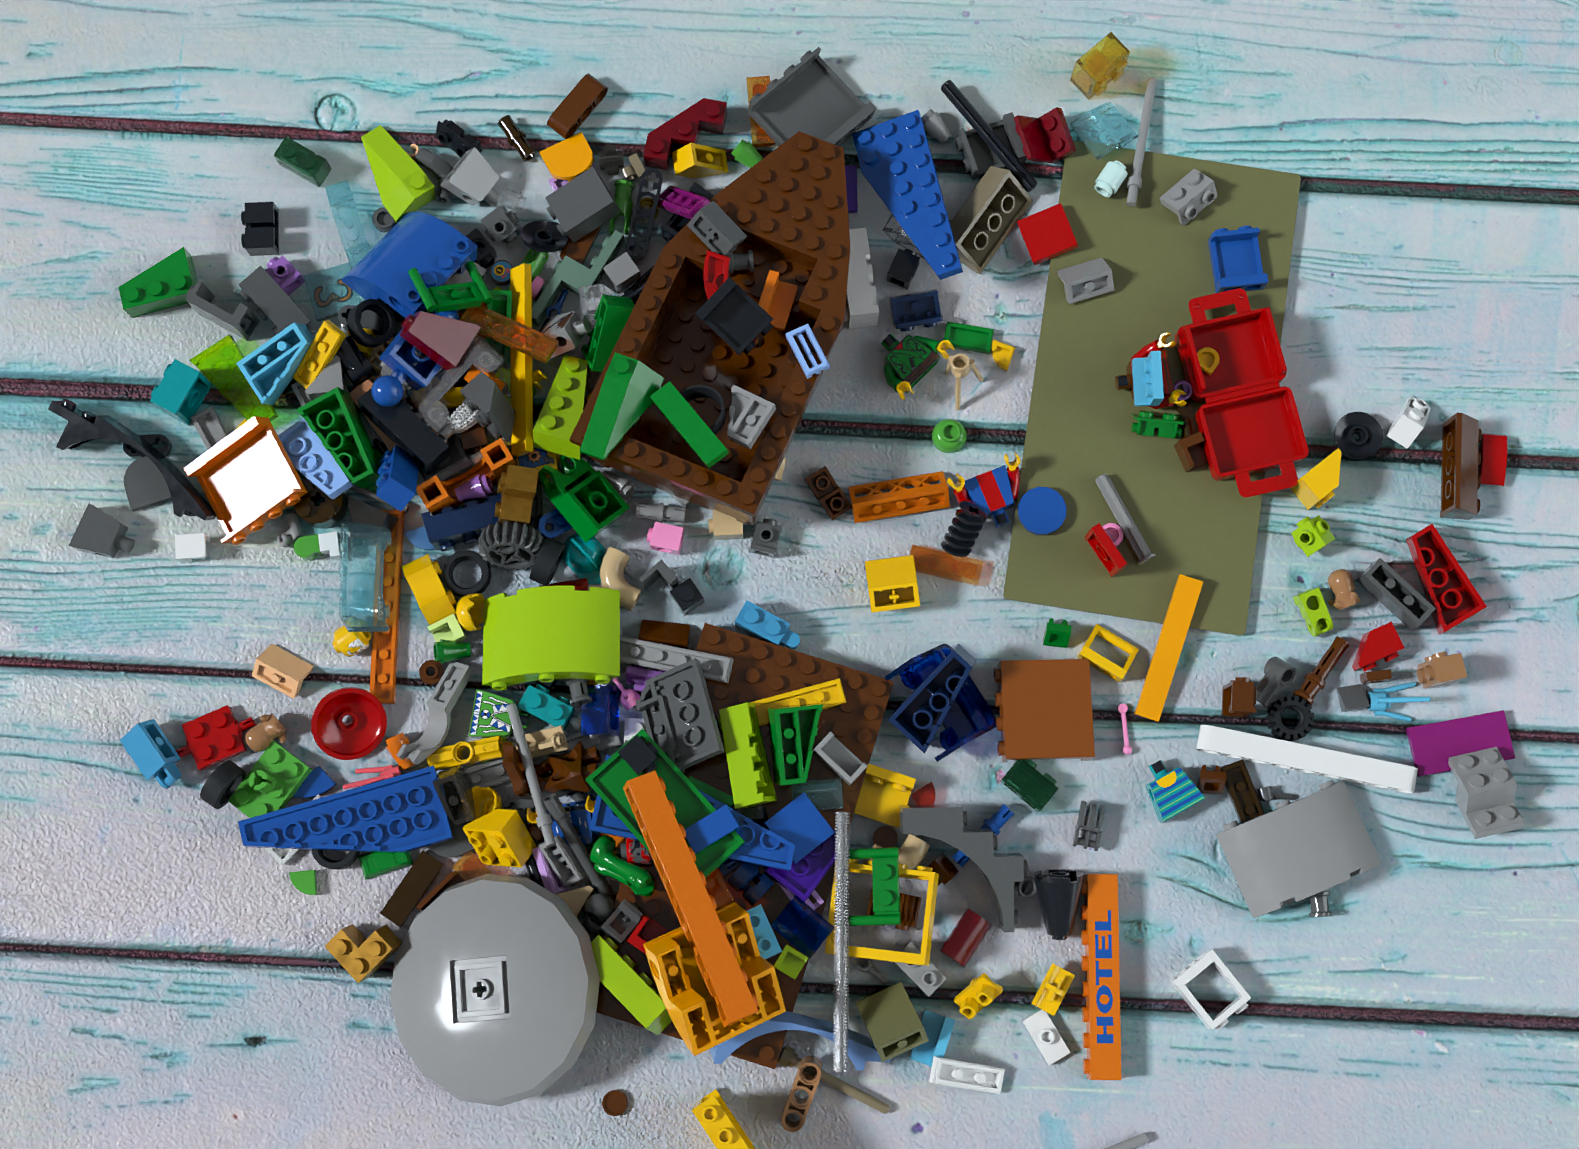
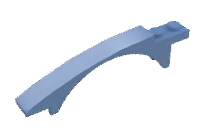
M786 1011L710 1048L714 1064H722L731 1053L744 1043L758 1036L782 1030L808 1031L833 1041V1039H836L833 1037L836 1036L833 1034L836 1032L833 1031V1029H836L833 1026L836 1025L826 1020ZM848 1029L849 1031L846 1032L849 1033L846 1035L849 1036L847 1038L849 1040L847 1043L849 1044L846 1045L849 1046L847 1053L856 1070H864L865 1061L882 1062L871 1038Z

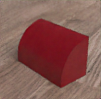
M966 909L940 949V952L965 968L992 925L972 910Z

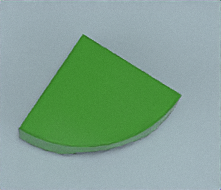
M316 870L289 872L291 882L296 889L304 894L317 895Z

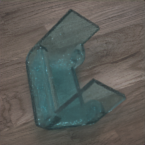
M354 522L341 523L339 616L348 632L389 631V626L385 622V619H389L390 608L389 604H385L383 599L384 551H386L387 546H391V532L385 526Z

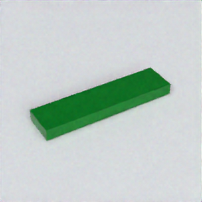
M670 381L650 396L654 404L708 468L729 454L727 448Z

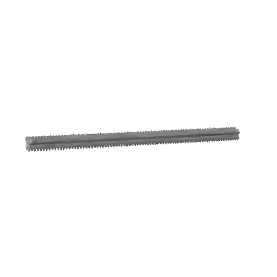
M836 812L837 816L835 818L837 819L835 821L837 822L835 824L837 825H835V834L837 835L835 837L837 838L835 840L837 841H835V850L837 851L835 853L837 854L835 856L837 857H835V866L837 867L835 869L837 870L835 872L837 873H835L836 876L834 878L837 880L834 881L837 883L834 884L837 886L834 887L837 889L834 890L836 891L834 894L837 896L834 897L837 899L834 900L837 902H834L836 904L834 907L837 909L834 910L837 912L834 913L837 915H834L836 917L834 919L836 922L834 923L837 925H834V927L837 928H834V930L837 931H834L836 933L834 936L837 938H834V940L837 941H834V943L837 944H834L836 946L834 949L837 951H834V953L837 954H834V956L837 957H834L836 959L834 962L837 964H834V966L837 967H834V969L837 970H834L836 972L834 975L837 977H834V979L837 980H834V982L837 983H834L836 986L834 988L837 990H834V992L837 993H834L836 995L834 1002L837 1003H834V1005L837 1006H833V1008H836L833 1011L837 1013L833 1014L837 1016L833 1017L837 1019L833 1020L836 1022L833 1023L836 1025L833 1026L836 1028L833 1029V1031H836L833 1033L836 1035L833 1036L836 1038L833 1039V1041H836L833 1043L836 1045L833 1046L836 1048L833 1049V1051H836L833 1052V1054H836L833 1056L836 1058L833 1059L836 1061L833 1062V1064H836L833 1066L836 1069L833 1070L836 1072H847L848 1069L846 1068L848 1066L846 1065H848V1059L846 1058L848 1056L846 1055H848L847 1051L849 1049L847 1048L849 1046L846 1045L849 1044L847 1043L849 1036L846 1035L849 1033L846 1032L849 1031L847 1029L849 1026L846 1025L849 1023L846 1022L849 1021L847 1020L849 1013L846 1012L849 1010L846 1009L849 1008L847 1006L849 1003L846 1002H849V1000L846 999L849 998L847 997L849 990L846 989H849V987L846 986L849 985L847 984L849 977L846 976H849V974L846 973L849 972V967L846 966H849V964L846 963H849L847 961L849 954L846 953H849L847 951L849 950L847 948L849 941L846 940H849L847 938L849 937L847 935L849 928L846 927H849L847 925L849 924L847 922L849 915L846 914H849V912L846 911H849L847 909L849 908V902H847L849 899L846 898L850 897L847 896L850 894L847 893L850 891L847 889L850 886L846 885L850 884L847 883L850 881L847 880L850 878L848 877L850 874L847 873L850 872V870H847L850 868L847 867L850 865L847 864L850 862L848 861L850 857H847L850 856V854H847L850 852L847 851L850 849L847 848L850 846L847 844L850 843V841H847L850 840V838H847L850 837V835H847L850 833L847 832L850 830L847 828L850 827V825H847L850 824V822H847L850 821V819H847L850 817L847 816L850 813Z

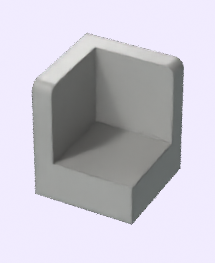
M627 252L604 266V271L613 282L617 293H620L641 278L640 270Z

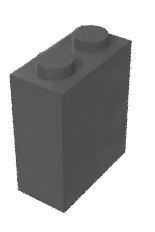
M594 167L586 170L545 197L549 204V207L546 208L553 220L558 219L560 223L557 225L558 230L564 238L568 236L573 243L621 213L620 208Z

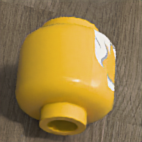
M353 620L335 630L332 644L338 653L352 657L368 648L371 634L364 623Z

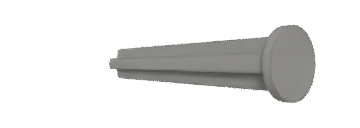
M1102 474L1097 477L1095 482L1139 560L1137 562L1138 565L1155 557V553H1151L1108 474Z

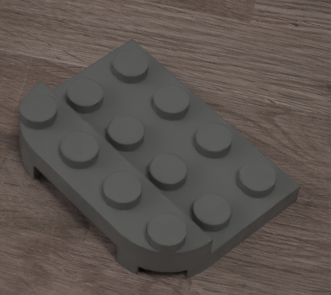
M695 658L656 675L645 682L646 686L641 693L640 700H636V707L642 711L647 734L682 773H685L686 768L724 752L700 660Z

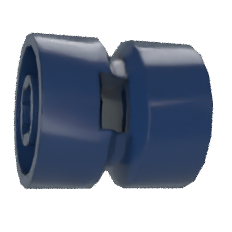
M746 862L727 880V883L733 889L743 892L742 897L751 906H754L774 884L765 873H759V867L756 864ZM751 880L756 884L754 888L748 885Z

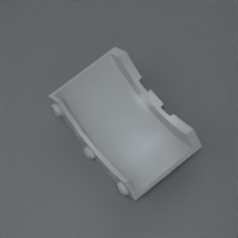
M1333 780L1327 781L1319 785L1321 789L1294 802H1290L1289 799L1275 804L1277 809L1241 824H1238L1237 820L1223 825L1224 831L1216 834L1253 918L1280 909L1282 906L1294 902L1293 898L1298 902L1351 879V876L1362 874L1382 864L1344 780L1335 784Z

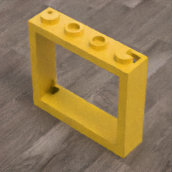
M848 859L850 862L847 864L850 865L847 867L850 868L847 870H850L851 873L872 875V861H868L867 865L858 864L857 859ZM899 864V878L928 881L920 954L848 946L849 950L847 951L849 953L846 954H849V956L847 957L929 966L939 874L932 872L931 867L917 866V870L907 869L908 865ZM834 877L825 953L830 955L837 954L834 953V951H837L834 949L836 948L834 944H837L834 943V941H837L834 940V938H837L834 936L836 935L834 931H837L834 930V928H837L834 927V925H837L834 923L836 922L834 915H837L834 913L837 912L834 910L837 909L834 907L836 905L834 902H837L834 900L837 899L834 897L837 896L834 894L836 893L834 890L837 889L834 887L837 886L834 884L837 883L834 881L837 880Z

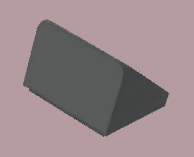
M1362 684L1336 688L1341 712L1370 707Z

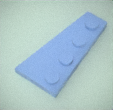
M304 418L278 435L295 469L332 500L353 486L335 462V458L325 449L322 441L310 429Z

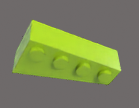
M564 355L533 429V446L535 448L580 460L581 446L571 443L570 437L585 408L588 382V363L586 360Z
M746 702L720 709L718 723L723 731L724 748L735 809L755 807L777 801L755 704Z
M598 935L591 942L600 982L647 1030L659 1035L672 1020L659 991L652 986L654 982L644 972L640 974L634 968L636 963L628 955L622 956L616 951L619 946L609 936L604 939Z

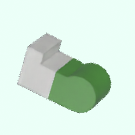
M337 531L303 536L294 543L295 553L306 561L313 560L317 556L329 554L333 560L344 559L342 536Z

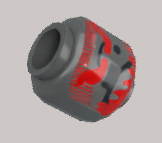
M626 838V843H621V857L627 858V862L637 866H650L653 864L650 852L640 841Z

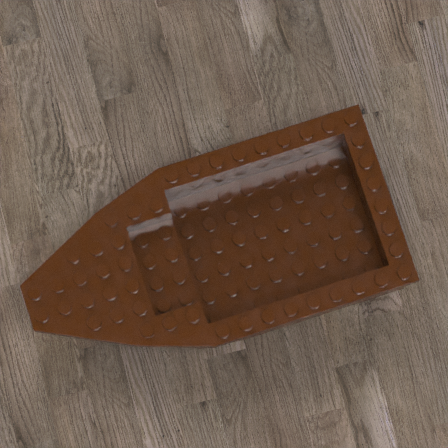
M800 131L710 200V203L714 201L747 235L746 239L736 246L737 249L732 253H747L748 250L753 252L754 272L739 270L729 274V277L757 304H759L769 270L779 272L780 281L798 286L785 330L772 328L764 337L760 334L755 342L757 345L747 355L742 353L739 356L695 314L708 300L704 287L703 269L707 250H711L686 224L663 247L570 437L571 443L578 446L582 445L605 374L615 352L639 360L664 378L662 387L670 381L679 393L693 385H707L716 389L723 398L726 416L722 428L715 435L727 448L729 454L710 468L704 464L655 404L647 408L639 417L640 420L635 425H632L604 461L592 456L589 457L599 462L601 466L606 468L612 467L635 477L636 480L704 508H711L734 517L743 524H754L823 373L822 370L821 373L817 375L815 373L807 379L786 338V333L809 324L826 359H828L845 318L850 261V233L844 148ZM803 332L802 335L818 365L821 364L806 332ZM794 336L793 338L797 343L809 369L813 368L797 336ZM733 385L774 403L776 406V410L751 449L729 440L727 436L728 424L730 422L729 409L732 404L731 388ZM697 398L689 402L690 406L708 427H711L721 414V406L713 399Z

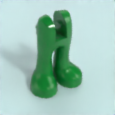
M609 835L601 836L595 842L591 851L590 858L595 863L594 869L602 875L615 878L629 886L638 896L649 897L653 895L655 884L651 873L640 866L623 860L621 855L615 851V840Z

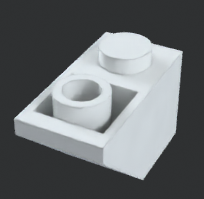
M1410 395L1390 426L1387 436L1408 449L1424 428L1431 408L1424 400Z

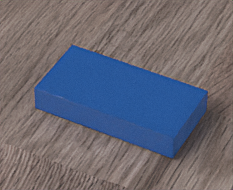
M726 804L685 829L686 839L695 854L738 829L740 825Z

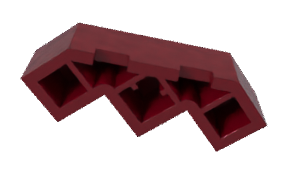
M703 98L648 133L643 155L645 166L668 170L672 149H680L689 143L697 144L700 131L723 135L728 113L727 102Z

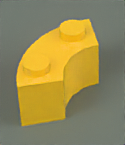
M426 554L402 566L405 578L429 625L452 614H456L454 604L457 603V600L451 590H446L440 577L443 571L437 560L432 562L429 554Z

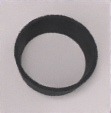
M693 385L680 392L688 403L697 398H710L721 406L722 410L718 420L709 427L716 434L722 428L726 416L724 401L720 393L707 385Z

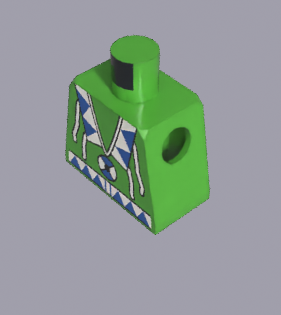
M476 689L469 736L474 739L495 736L511 738L513 728L506 706L516 702ZM519 713L522 727L527 729L529 714Z

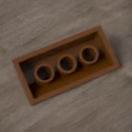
M1457 412L1442 424L1440 518L1470 520L1480 511V499H1477V490L1481 485V477L1478 475L1481 452H1478V443L1481 441L1482 430L1479 428V420L1464 413Z

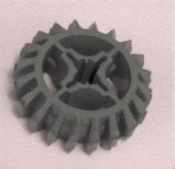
M497 521L496 524H489L488 527L483 528L478 541L479 555L483 557V560L489 561L490 565H497L498 568L504 567L507 570L515 569L516 571L520 568L526 570L527 567H533L538 552L544 543V537L534 527H527L526 523L518 524L517 522L511 523L508 521L501 523Z

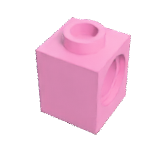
M655 522L653 528L649 527L647 542H650L651 550L680 555L684 527Z

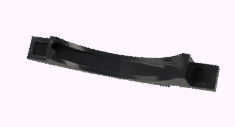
M67 399L51 402L48 410L68 420L56 446L61 450H74L82 444L97 439H112L126 443L141 451L157 466L168 485L175 515L182 517L183 514L190 516L193 513L203 520L215 519V512L198 490L173 463L144 438L109 415L96 416L89 411L84 410L82 412L76 408L77 404Z

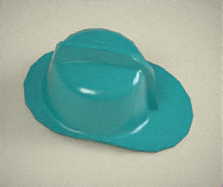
M578 533L571 535L564 542L566 545L563 554L565 563L585 583L592 585L601 584L600 568L607 550L595 537L585 543Z

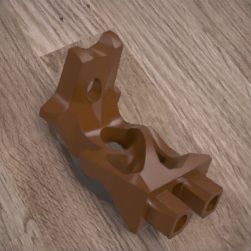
M579 741L571 752L562 755H548L547 759L542 763L533 764L543 798L552 793H556L559 798L573 790L590 791V785L585 779L599 767L597 763L601 762V754L597 746L585 749L582 742ZM503 742L504 759L502 764L512 782L514 794L519 795L521 798L532 796L518 750L513 742ZM544 774H552L548 778H542Z

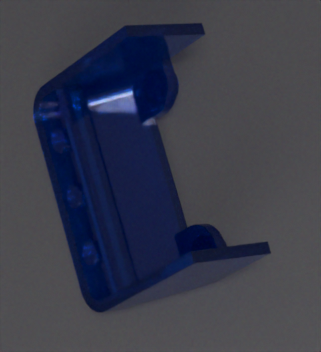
M941 644L911 658L885 676V679L889 681L900 675L902 683L906 687L915 690L953 648L948 644ZM968 675L942 723L945 730L940 733V744L946 751L935 757L937 762L996 727V717L970 675Z

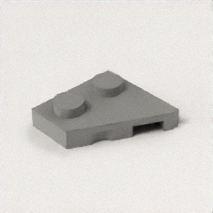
M733 385L731 388L732 404L729 409L730 422L728 424L727 436L729 440L751 449L776 410V406L774 403Z

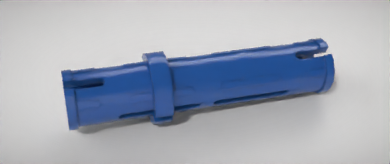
M1002 804L989 819L986 818L983 821L984 824L980 829H990L993 831V835H998L1000 833L999 829L1015 814L1005 804ZM960 850L951 856L962 868L970 860Z

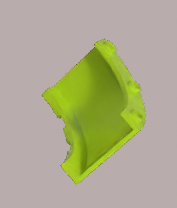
M542 586L518 589L517 595L507 596V593H501L484 600L482 685L492 686L493 690L502 691L515 684L537 680L548 683L553 682L554 679L595 680V683L607 684L610 683V680L620 676V590L589 587V591L575 590V586Z

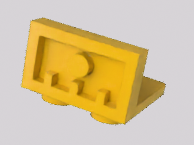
M868 763L854 814L899 828L900 805H907L916 779Z

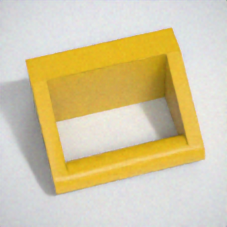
M1096 624L1078 653L1077 658L1089 659L1090 666L1120 682L1127 673L1139 648ZM1096 634L1129 654L1122 668L1089 648Z

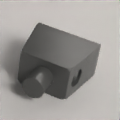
M89 503L69 546L78 551L114 558L118 550L130 553L134 548L135 540L125 536L128 531L127 526Z

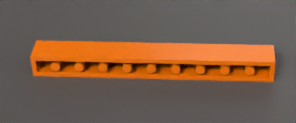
M652 771L628 780L623 790L724 1028L753 1016L758 1012L757 1007L759 1004L757 997L748 988L747 974L742 967H739L736 960L738 957L736 948L727 939L726 925L722 919L718 918L715 911L717 905L714 897L708 895L705 888V876L696 867L695 853L691 847L688 848L684 839L686 838L685 829L681 823L678 824L675 818L676 809L673 802L666 797L664 792L666 791V786L662 777H658L656 771Z

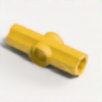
M495 736L440 747L427 757L429 767L435 766L436 771L463 765L471 766L478 762L503 758L502 737ZM468 747L470 749V755L467 759L464 760L462 757V752L465 748Z

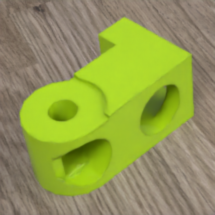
M1319 587L1309 589L1292 597L1295 605L1299 607L1306 626L1313 637L1333 629V622Z

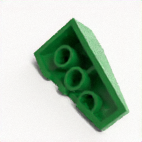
M615 352L605 374L580 452L604 461L632 425H635L640 420L639 417L648 407L650 408L654 404L650 396L662 387L664 378L639 360Z

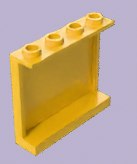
M717 1089L694 1104L692 1112L717 1149H756Z

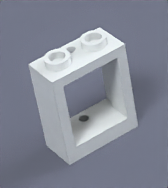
M1207 949L1169 980L1206 1028L1210 1030L1214 1028L1219 1030L1229 1022L1227 1018L1234 1012L1239 1014L1248 1006L1246 1002L1251 999L1212 949ZM1211 963H1213L1239 996L1212 1019L1185 986Z

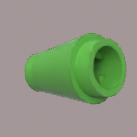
M743 139L731 153L735 157L734 160L748 168L753 167L763 159L753 145Z

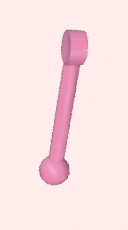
M1122 703L1118 706L1117 710L1121 713L1123 753L1129 755L1132 753V747L1129 746L1126 720L1128 706Z

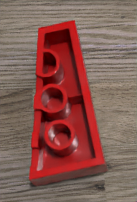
M1433 524L1406 539L1426 599L1436 608L1431 614L1438 634L1445 633L1487 607Z

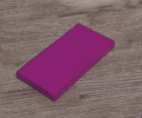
M1504 710L1406 728L1414 767L1418 768L1417 777L1452 771L1448 765L1449 757L1493 747L1498 748L1504 761L1515 759Z

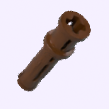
M1335 637V640L1313 672L1305 675L1304 683L1299 690L1294 691L1293 696L1305 699L1307 701L1306 704L1312 706L1314 704L1313 699L1319 690L1325 688L1326 678L1350 646L1349 643L1341 637Z

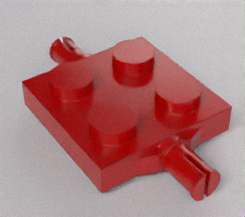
M226 705L182 724L186 736V745L176 749V752L180 758L191 754L198 770H205L246 752L247 749L243 742V731L256 726V723L252 716L238 722L234 718L231 707Z

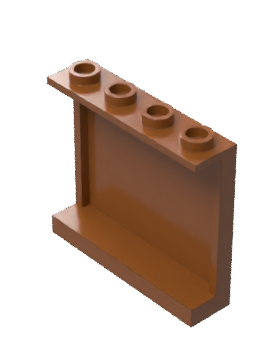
M1089 659L1000 661L997 668H994V682H998L999 692H995V705L1000 708V716L996 718L997 731H1001V741H998L997 750L998 756H1002V763L1008 760L1081 759V761H1091L1095 757Z

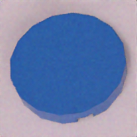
M1036 487L1030 489L1022 496L1018 505V518L1028 532L1046 536L1062 526L1066 518V504L1063 497L1057 491L1049 487Z

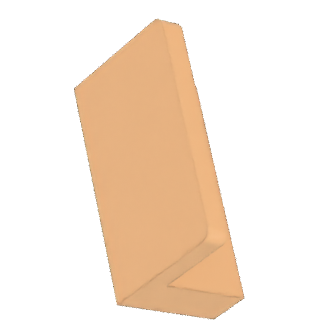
M270 644L256 658L252 677L295 699L300 692L303 680L312 671L313 665L274 644Z

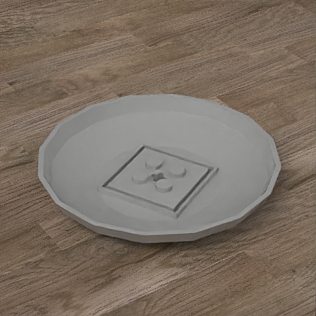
M485 874L447 887L415 916L395 955L390 1001L399 1040L427 1080L460 1101L504 1106L542 1094L575 1065L595 1026L600 977L589 934L562 898L528 878ZM481 984L486 986V992L482 994L477 992V987H480Z

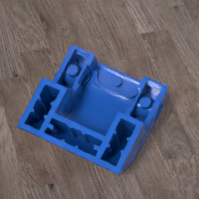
M416 211L409 212L342 278V282L365 300L378 299L406 318L409 314L414 315L420 311H427L408 271L412 268H417L427 288L442 286L456 271L462 275L467 270L465 267L467 262H474L477 259L478 246L455 228L430 214Z

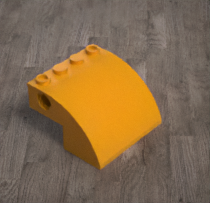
M736 902L715 911L718 918L722 919L726 925L727 939L729 943L735 946L738 955L736 960L739 967H742L747 974V985L750 992H754L758 1000V1012L749 1018L724 1028L682 927L643 944L654 981L667 1012L684 1043L694 1056L786 1012L774 966L760 956L749 913L737 905Z

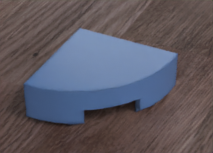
M425 526L405 532L406 537L414 546L428 551L436 550L429 542Z

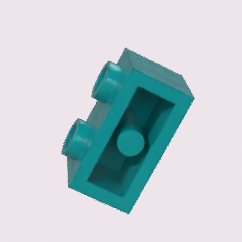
M539 684L536 687L529 685L517 707L553 727L562 725L563 731H565L576 711L570 706V700L560 695L557 699L548 695L550 690Z

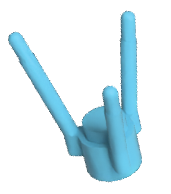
M1416 682L1387 688H1374L1373 692H1368L1367 699L1370 706L1368 710L1374 711V716H1386L1411 722V717L1385 710L1390 709L1391 703L1429 702L1431 698L1390 697V694H1385L1415 687Z

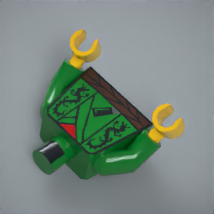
M889 334L881 342V345L889 351L884 359L885 365L883 367L887 385L899 394L901 400H904L905 396L903 393L911 392L913 394L912 388L939 362V354L941 353L943 358L948 359L949 355L946 350H955L949 340L940 342L917 335L914 337L907 335L899 342L892 334Z

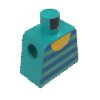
M1162 760L1148 766L1156 780L1148 783L1146 788L1160 823L1205 799L1204 795L1180 767L1168 772Z

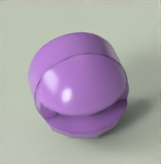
M1178 380L1174 383L1175 390L1181 384L1182 391L1186 393L1185 395H1180L1178 400H1186L1192 395L1191 385L1185 380Z

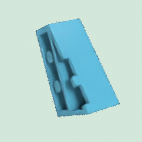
M292 323L236 363L262 404L274 405L293 379L294 373L314 340L305 324Z

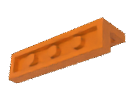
M943 471L848 487L854 523L950 507L949 490ZM940 480V484H928L929 482ZM909 485L915 486L914 488L910 489L904 488L905 486ZM885 489L891 490L890 492L886 493L880 492L881 490ZM855 494H867L866 496L855 497Z

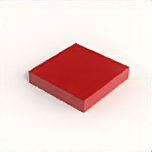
M1061 203L1017 221L1034 266L1078 248L1077 241Z
M1100 523L1092 527L1084 538L1110 576L1113 577L1127 565V562Z

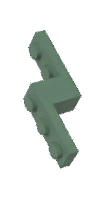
M615 230L612 236L608 235L602 245L603 250L600 255H595L590 263L591 269L568 256H565L563 261L559 260L553 269L554 275L551 280H547L543 284L540 291L542 293L537 301L534 300L532 302V323L540 326L546 316L547 309L554 304L564 287L589 301L605 275L604 266L615 259L625 243L624 235Z

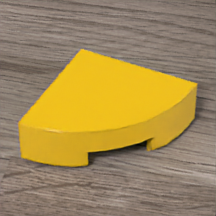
M993 340L991 345L992 358L998 367L1007 372L1015 347Z

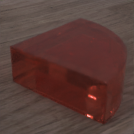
M932 781L910 795L916 805H934L936 793Z

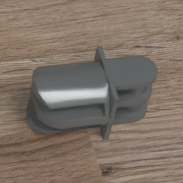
M1081 800L1072 846L1081 845L1084 849L1091 847L1094 848V851H1098L1101 833L1103 832L1101 828L1106 805H1100L1094 828L1096 804L1089 805L1084 826L1087 802ZM1080 830L1086 831L1085 838L1078 837ZM1090 833L1096 834L1095 841L1089 840Z

